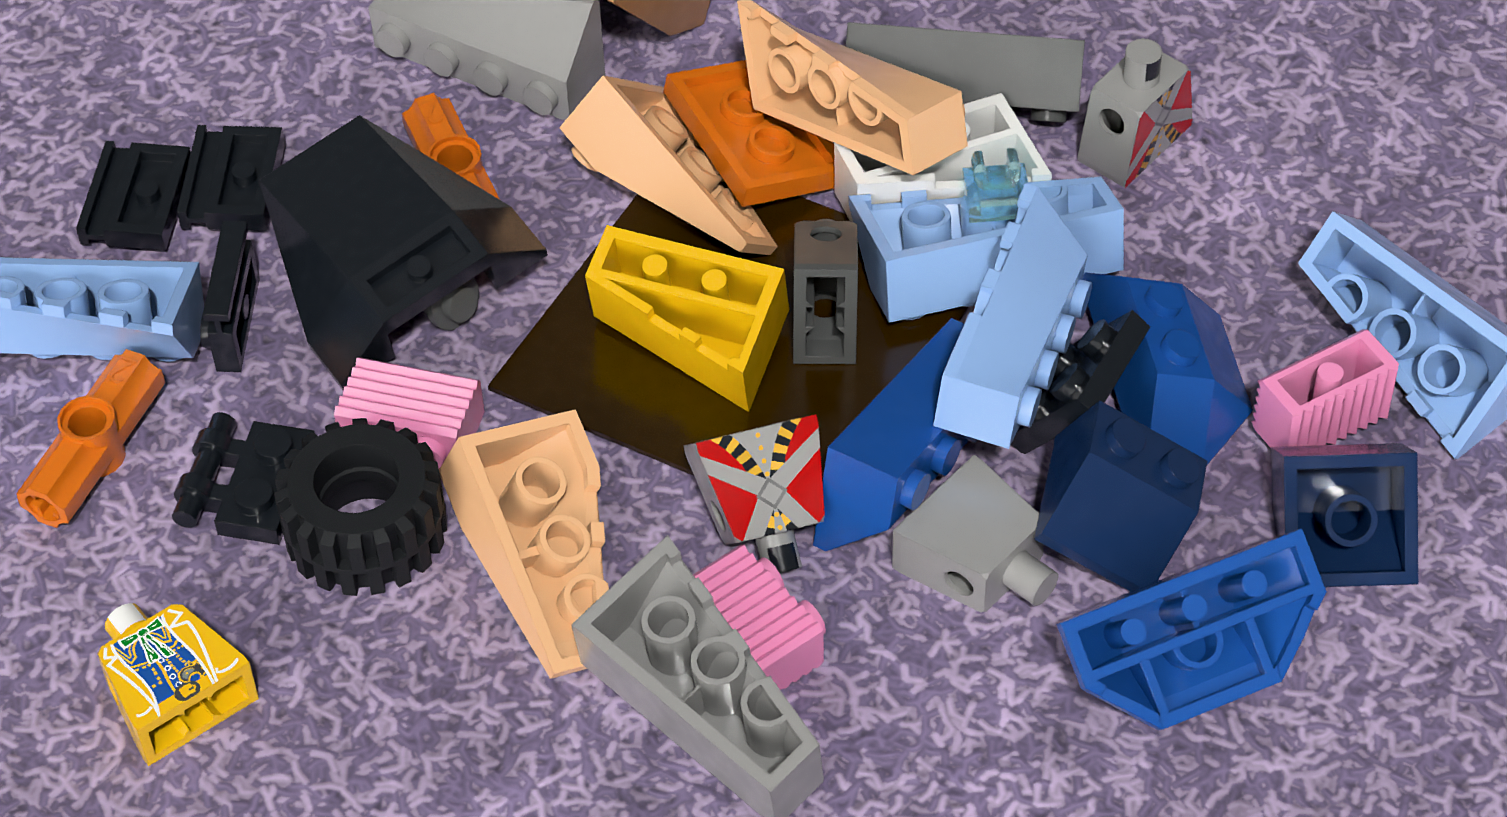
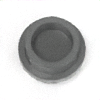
M473 277L423 310L433 325L443 330L451 331L471 318L477 308L479 288L475 278Z

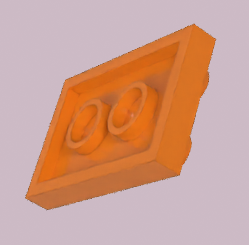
M746 60L667 74L663 90L664 94L742 207L834 189V143L753 109Z

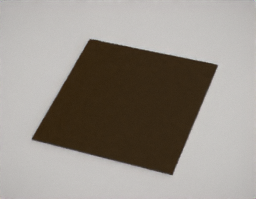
M725 181L721 182L725 188H729ZM637 194L612 227L784 269L789 312L750 411L748 412L594 316L585 274L597 246L488 385V390L547 415L576 409L584 430L693 476L694 474L685 455L684 445L816 414L819 424L823 482L828 446L951 318L960 321L969 307L962 306L926 314L915 320H899L889 323L870 289L858 243L856 364H793L795 223L819 219L850 221L847 214L800 196L751 205L778 246L771 255L739 252ZM830 299L815 301L814 315L822 318L836 315V302Z

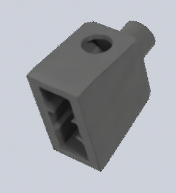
M819 219L795 223L793 364H856L858 240L857 224L852 221ZM819 299L835 301L836 315L829 318L814 315V302Z

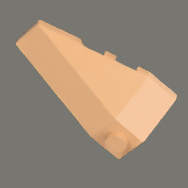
M603 75L560 126V130L574 145L571 149L573 155L586 168L602 173L739 252L771 255L778 247L752 206L742 207L732 191L723 186L721 183L724 181L707 155L702 152L701 146L664 94V87Z
M576 409L458 437L440 467L439 473L462 531L549 678L553 679L587 669L580 662L571 624L609 590V585L604 580L601 547L605 543L604 522H599L597 491L601 487L600 467Z

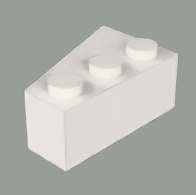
M1002 93L964 104L968 146L914 176L834 143V190L845 213L852 222L848 198L850 195L871 194V204L901 202V192L926 190L927 200L963 197L964 187L988 185V189H996L1004 194L1019 193L1021 183L1052 180V174Z

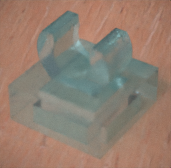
M1007 148V163L1005 165L985 166L982 151H975L971 158L972 167L963 168V189L969 223L1016 219L1018 198L1024 184L1028 183L1025 164L1019 162L1018 153L1015 148Z

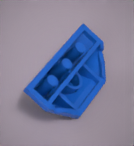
M1085 272L1083 280L1092 282L1088 307L1094 324L1102 319L1110 323L1133 310L1150 326L1149 331L1114 387L1121 412L1207 460L1208 465L1253 411L1221 316L1180 283Z
M1301 528L1212 559L1115 597L1056 625L1082 690L1154 729L1163 730L1282 682L1304 639L1314 611L1319 609L1327 591Z

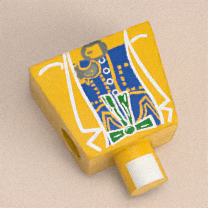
M127 603L116 608L106 619L105 630L113 640L101 646L97 655L109 690L143 760L148 766L259 699L250 663L246 657L185 606L172 604L148 618L137 604Z

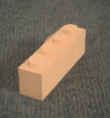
M752 0L737 1L753 109L913 176L968 146L962 91L801 30Z

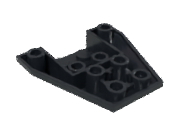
M360 115L259 179L308 345L342 390H344V386H347L348 377L352 373V367L356 365V358L361 357L382 362H388L393 359L395 355L388 337L390 332L482 271L498 289L548 255L546 248L511 206Z

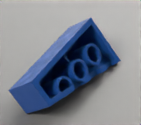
M951 318L828 446L823 475L825 516L823 522L816 523L813 546L829 551L889 530L908 508L916 510L927 494L929 485L939 474L943 476L949 474L958 459L960 450L967 442L972 441L975 443L978 441L977 439L933 426L942 375L964 323Z

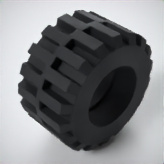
M367 418L352 419V425L340 427L339 422H335L325 426L326 433L318 436L313 432L301 439L302 450L291 449L285 456L284 463L286 469L278 470L275 479L277 492H274L284 540L291 561H296L298 571L306 579L315 576L317 586L331 591L336 584L341 585L343 595L357 596L361 587H370L371 595L385 593L384 584L395 581L396 585L400 588L411 582V570L415 569L418 572L424 573L432 565L430 553H440L444 545L443 532L447 531V515L438 463L434 461L433 452L427 443H418L417 434L406 427L396 432L394 422L382 419L376 425H369ZM380 499L385 501L378 507L364 512L347 513L338 511L343 506L357 500Z

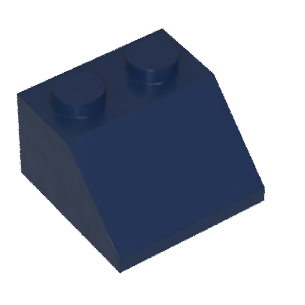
M1098 401L1055 436L1034 539L1130 592L1159 580L1199 513L1207 460L1106 403Z
M1402 443L1271 447L1272 512L1276 537L1302 528L1325 587L1418 584V459L1416 451Z

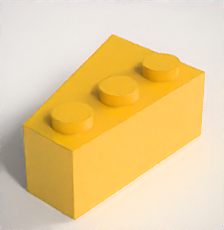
M607 225L585 274L594 316L749 412L789 312L784 269Z

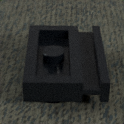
M197 125L177 209L180 227L190 229L191 223H206L207 229L221 230L222 221H247L248 230L267 231L270 216L259 179L281 166L285 148L282 127L223 126L222 132L207 131L206 125Z
M105 141L76 226L80 244L89 245L91 239L105 240L106 245L110 247L166 251L177 216V209L191 154L190 147L132 142L130 148H118L115 146L114 141Z
M222 221L201 318V343L203 348H211L216 372H241L260 280L251 240H246L248 232L247 221Z

